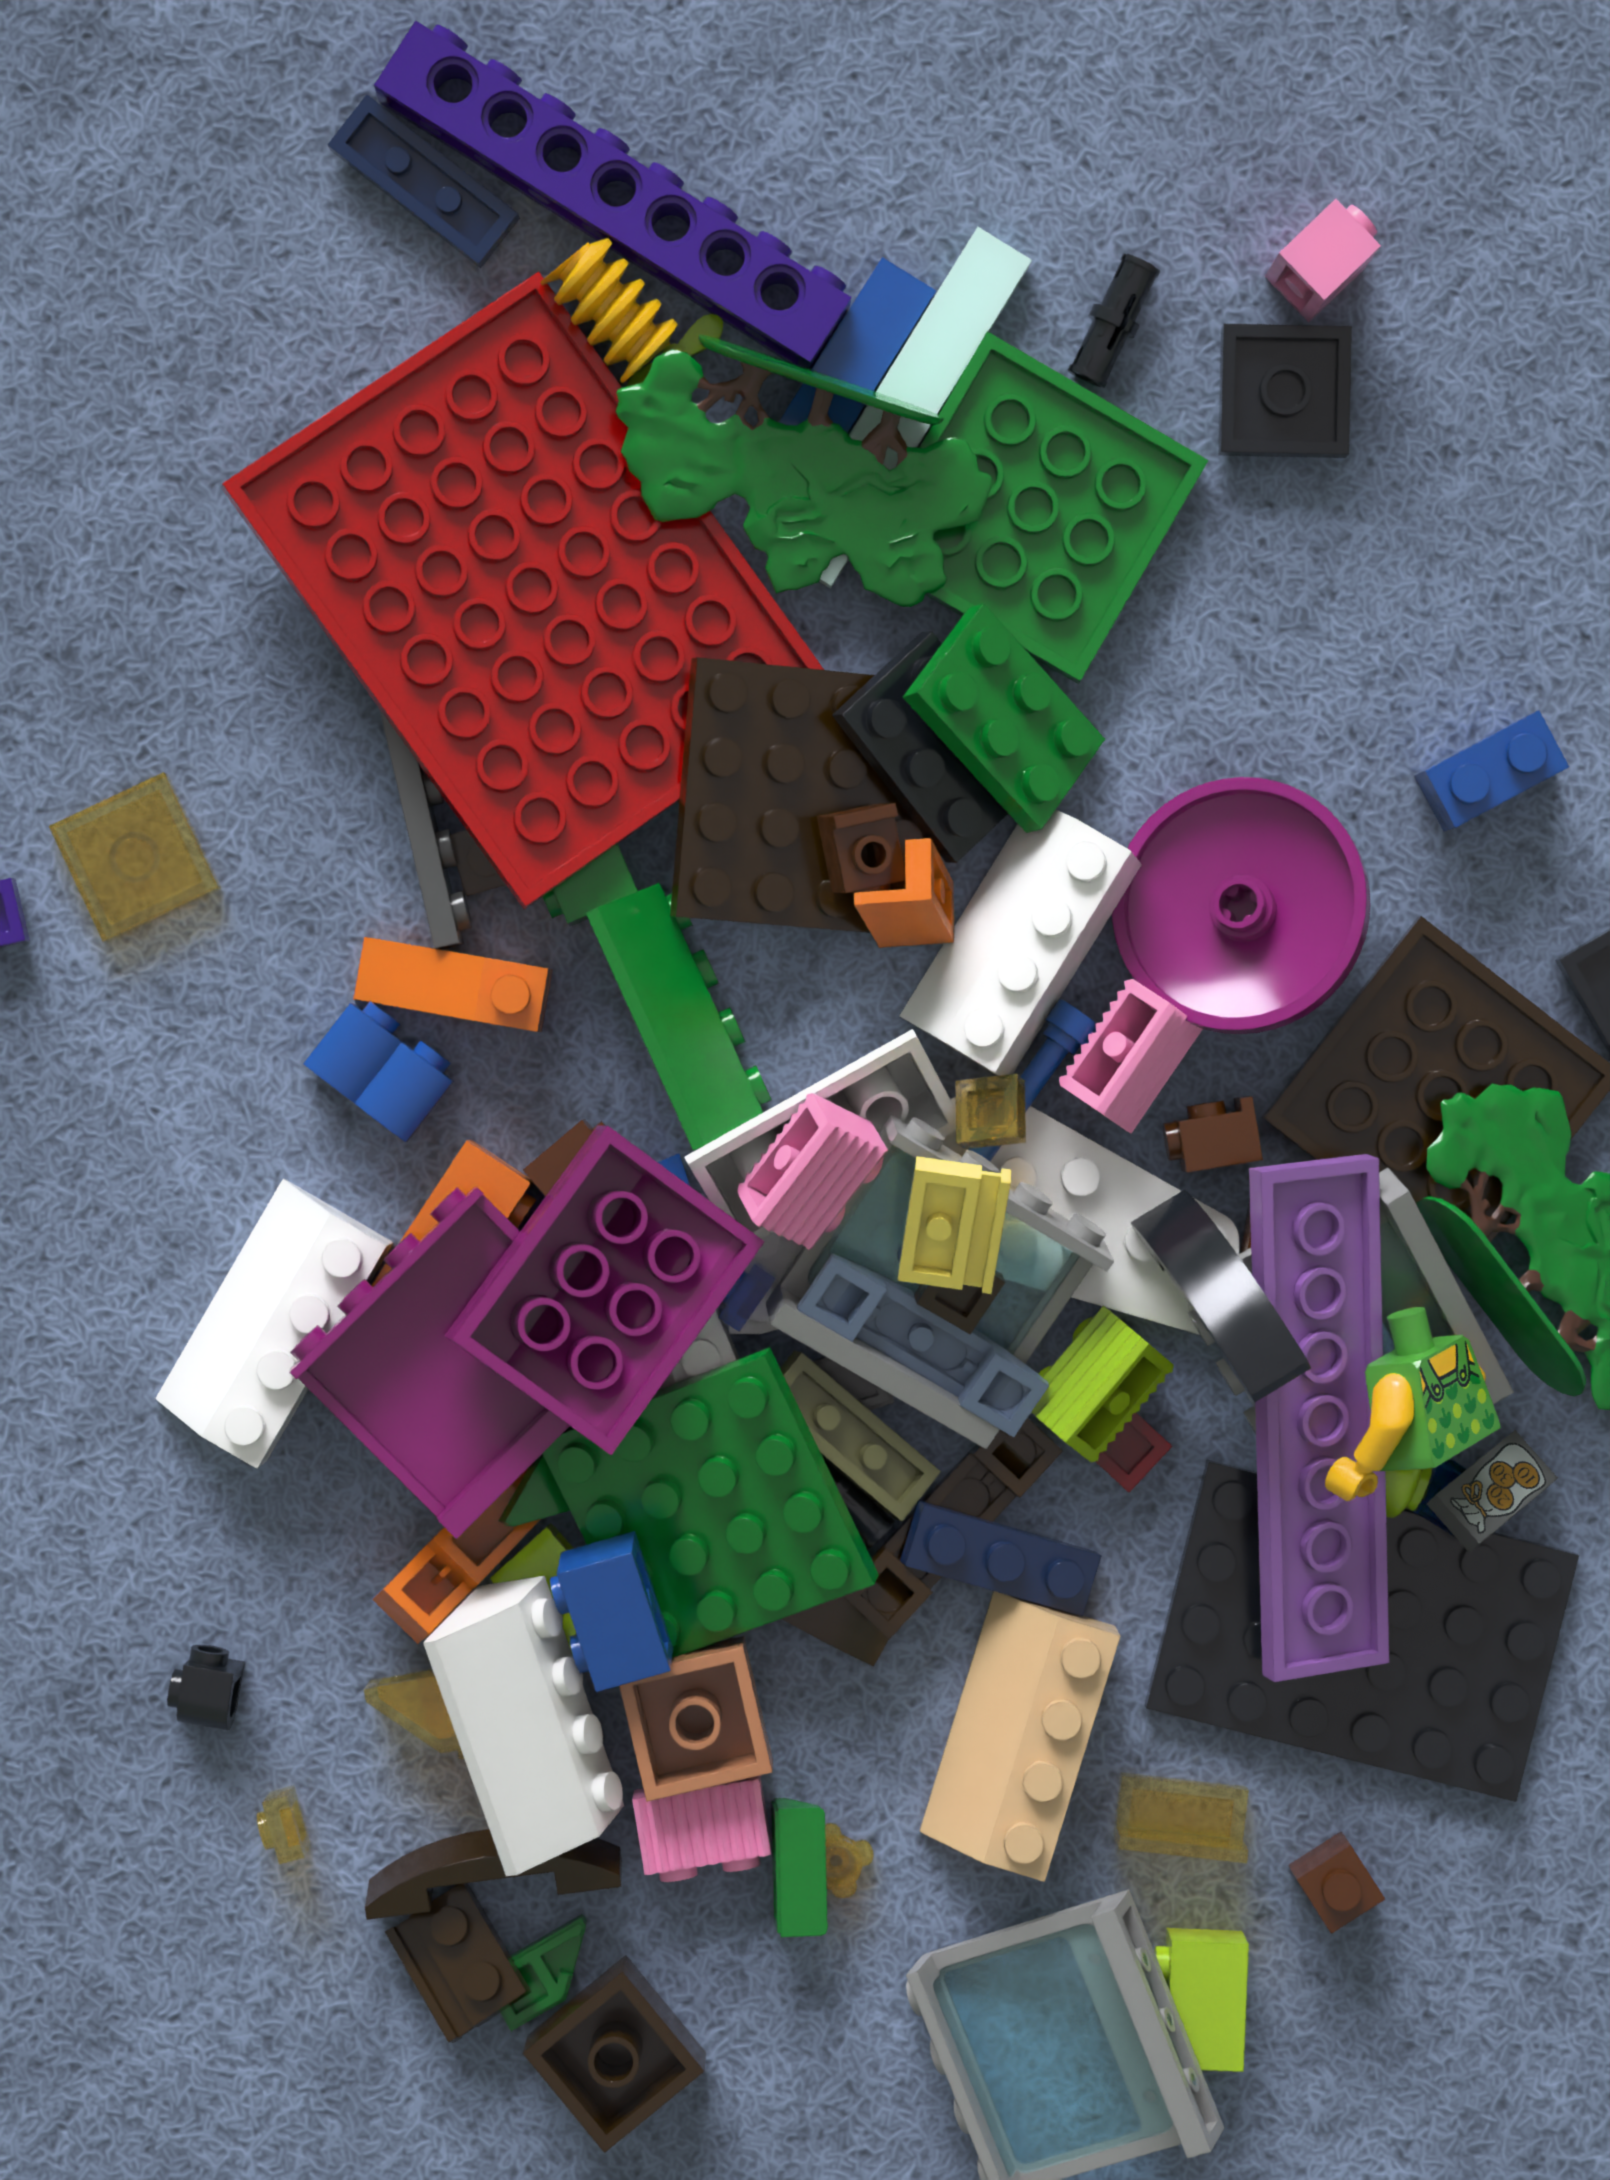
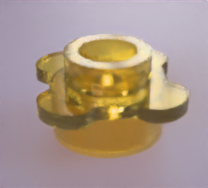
M826 1823L827 1889L832 1890L833 1894L838 1898H848L857 1890L856 1881L861 1874L862 1867L872 1862L874 1857L873 1848L864 1839L855 1841L843 1835L837 1824ZM834 1855L841 1856L842 1864L833 1866L830 1862L831 1857Z

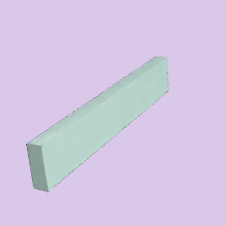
M977 227L876 392L939 414L985 334L991 330L1031 265L1032 260ZM867 405L849 436L854 440L862 441L881 422L883 410ZM901 417L897 428L907 446L918 448L931 425ZM887 447L883 465L891 470L896 467L898 456L897 452ZM842 554L832 558L828 568L822 572L819 582L831 589L849 560L847 555Z

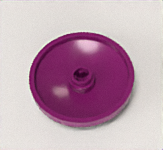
M1254 777L1225 778L1204 783L1177 795L1160 807L1142 825L1127 848L1132 851L1142 865L1112 912L1114 934L1120 954L1135 981L1177 1007V1009L1187 1015L1186 1021L1199 1028L1224 1034H1251L1274 1030L1291 1024L1314 1011L1335 993L1353 969L1361 953L1367 935L1371 907L1370 887L1362 857L1354 841L1339 820L1319 801L1299 789L1274 780Z

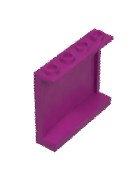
M456 1187L430 1213L438 1223L420 1241L410 1233L384 1258V1262L391 1270L374 1287L363 1279L337 1305L345 1315L327 1333L317 1325L290 1351L298 1362L290 1369L289 1373L295 1379L298 1378L437 1517L438 1521L456 1539L569 1427L568 1424L445 1337L450 1327L520 1233L483 1195L484 1193L478 1187H474L467 1195Z

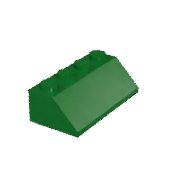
M657 883L586 912V915L694 1151L764 1113L761 1105L772 1099L757 1066L755 1065L745 1070L736 1052L735 1046L746 1041L731 1008H726L720 1012L717 1010L708 990L719 984L704 949L692 954L682 930L693 926L690 918L670 916L672 893L665 895L661 884Z

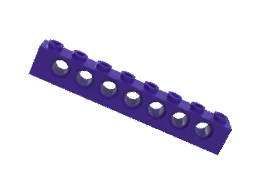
M415 20L374 84L379 103L596 241L609 238L612 242L610 250L711 314L719 316L722 321L780 358L808 369L813 368L850 309L852 297L844 293L846 284L840 278L817 265L809 271L789 258L792 250L775 236L764 231H760L757 237L735 224L738 216L723 203L711 197H706L702 203L682 190L684 182L668 168L652 162L649 168L627 155L630 151L629 146L613 133L603 128H598L595 133H592L573 121L576 117L575 112L561 100L547 93H544L541 99L537 98L519 86L522 79L506 65L494 59H490L485 65L466 53L468 45L449 29L436 24L433 30H430ZM450 79H462L472 86V90L467 98L456 103L442 100L437 93L441 85ZM505 113L518 114L526 121L523 131L513 137L499 136L491 129V126L498 116ZM568 147L575 150L581 159L572 170L558 172L551 169L545 163L548 154L556 148ZM614 181L627 183L634 190V197L623 206H610L603 202L599 196L600 191L606 184ZM674 215L682 218L689 226V230L679 240L666 241L658 237L654 232L653 227L655 223L664 216ZM719 250H731L741 257L743 265L735 274L722 276L710 269L707 264L709 257ZM784 284L795 292L797 301L788 309L774 310L764 303L761 294L770 285Z

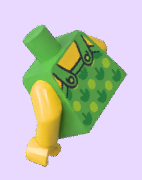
M1424 1307L1408 1308L1387 1316L1395 1350L1367 1365L1365 1377L1371 1410L1370 1426L1354 1451V1457L1357 1462L1348 1457L1338 1459L1329 1469L1325 1479L1326 1489L1345 1501H1351L1356 1496L1365 1497L1375 1491L1378 1477L1373 1471L1435 1468L1501 1428L1485 1383V1372L1477 1362L1469 1339L1462 1334L1432 1337Z

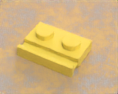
M917 1156L899 1263L898 1281L962 1290L963 1285L982 1287V1293L991 1294L1011 1184V1170L1001 1168V1173L982 1171L981 1165Z

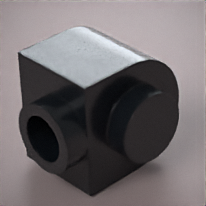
M211 1645L191 1646L189 1660L183 1665V1670H174L169 1685L167 1705L168 1707L177 1708V1721L230 1730L237 1711L245 1661L228 1659L229 1651L221 1647Z

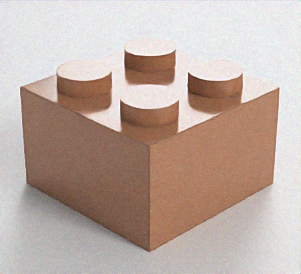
M744 1636L719 1641L683 1655L672 1657L671 1671L619 1686L646 1802L773 1773V1757Z

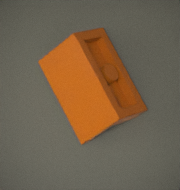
M931 838L905 840L906 889L854 893V906L879 948L954 943V882Z

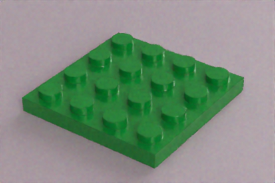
M987 331L939 413L944 420L940 424L932 425L920 448H925L950 437L966 439L971 451L977 456L979 471L989 474L993 479V484L978 521L955 528L938 530L934 533L933 539L943 552V566L947 580L937 591L926 593L925 595L960 616H963L969 607L984 603L1034 659L1079 684L1209 460Z
M770 1347L658 1390L612 1455L605 1452L570 1426L542 1453L587 1545L635 1531L673 1646L672 1657L683 1655L873 1586L879 1576Z

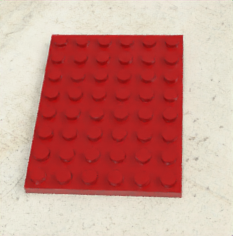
M539 271L222 483V490L523 909L532 905L680 801L691 658L700 657L824 670L711 511L698 518L665 522L654 519L641 496V482L629 471L627 461L621 453L628 427L618 418L615 412L619 402L616 393L622 387L593 346L589 344L578 325L572 323L571 316L563 304L558 305L554 301L555 293L548 283L541 285L540 282L544 278Z

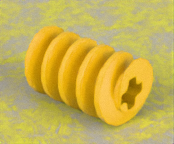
M604 238L590 244L587 242L540 283L544 285L559 279L562 280L563 283L555 295L554 301L558 305L576 299L580 302L571 317L572 323L578 325L590 320L596 322L587 341L591 346L607 340L612 342L603 360L607 366L624 360L628 361L629 364L620 378V382L624 383L670 344L669 340L678 323L674 319L658 324L653 323V319L662 305L658 299L641 304L636 302L645 283L641 278L624 284L619 281L629 263L625 258H621L606 264L603 259L612 242L609 238Z

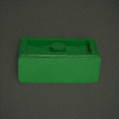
M774 1798V1801H771L773 1909L777 1933L781 1937L822 1936L828 1930L824 1810L818 1805L789 1798Z

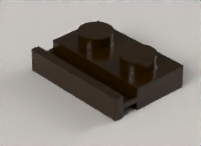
M468 1883L457 1884L431 1902L430 1912L411 1914L407 1920L385 1931L449 2043H455L475 2027L481 2026L531 1993L529 1986Z

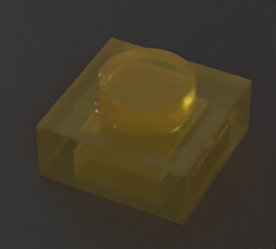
M1018 1074L955 1081L957 1144L964 1149L1026 1143L1025 1080Z
M295 1786L269 1792L262 1802L264 1811L257 1812L258 1830L265 1849L275 1848L279 1865L304 1858L311 1844Z

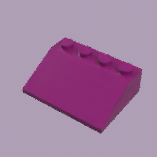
M597 1126L450 1327L445 1337L605 1452L612 1455L765 1241L609 1126Z

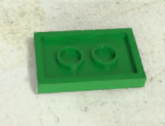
M984 603L967 609L903 696L904 700L1026 833L1041 830L1105 741V738Z

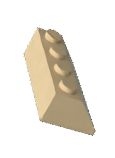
M993 1591L919 1830L921 1833L984 1864L1045 1882L1121 1637L1115 1625Z

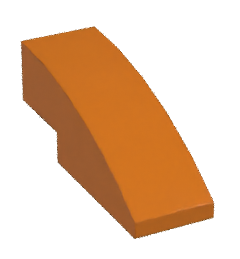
M528 1468L457 1539L443 1526L372 1599L417 1644L430 1635L453 1609L481 1583L541 1520L531 1521L514 1527L506 1526L498 1521Z

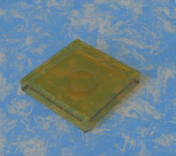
M165 772L49 826L103 942L113 940L221 889L174 786Z

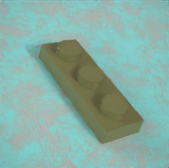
M794 1350L780 1369L823 1459L850 1480L892 1518L902 1522L941 1471L805 1354Z

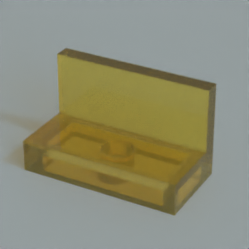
M1121 1772L1114 1838L1118 1848L1122 1850L1247 1863L1248 1849L1243 1842L1249 1790L1246 1786Z

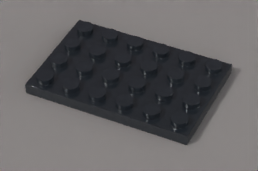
M1206 1460L1144 1704L1145 1707L1170 1715L1516 1802L1579 1555L1574 1552L1495 1532L1469 1553L1439 1518L1409 1510H1404L1399 1516L1394 1518L1386 1517L1389 1663L1273 1682L1262 1675L1257 1472Z

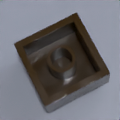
M627 1955L528 2034L523 2050L524 2056L604 2153L705 2071L706 2061L705 2050Z

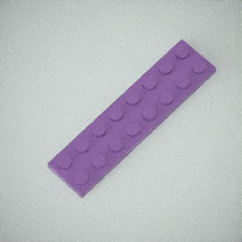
M1362 1154L1249 1168L1252 1276L1281 1317L1311 1366V1369L1255 1402L1262 1675L1273 1682L1389 1663L1385 1471H1373L1378 1477V1484L1372 1494L1365 1497L1356 1496L1351 1501L1343 1500L1325 1487L1328 1471L1338 1459L1348 1457L1357 1462L1354 1457V1451L1370 1426L1371 1415L1365 1371L1369 1363L1383 1356L1379 1158Z

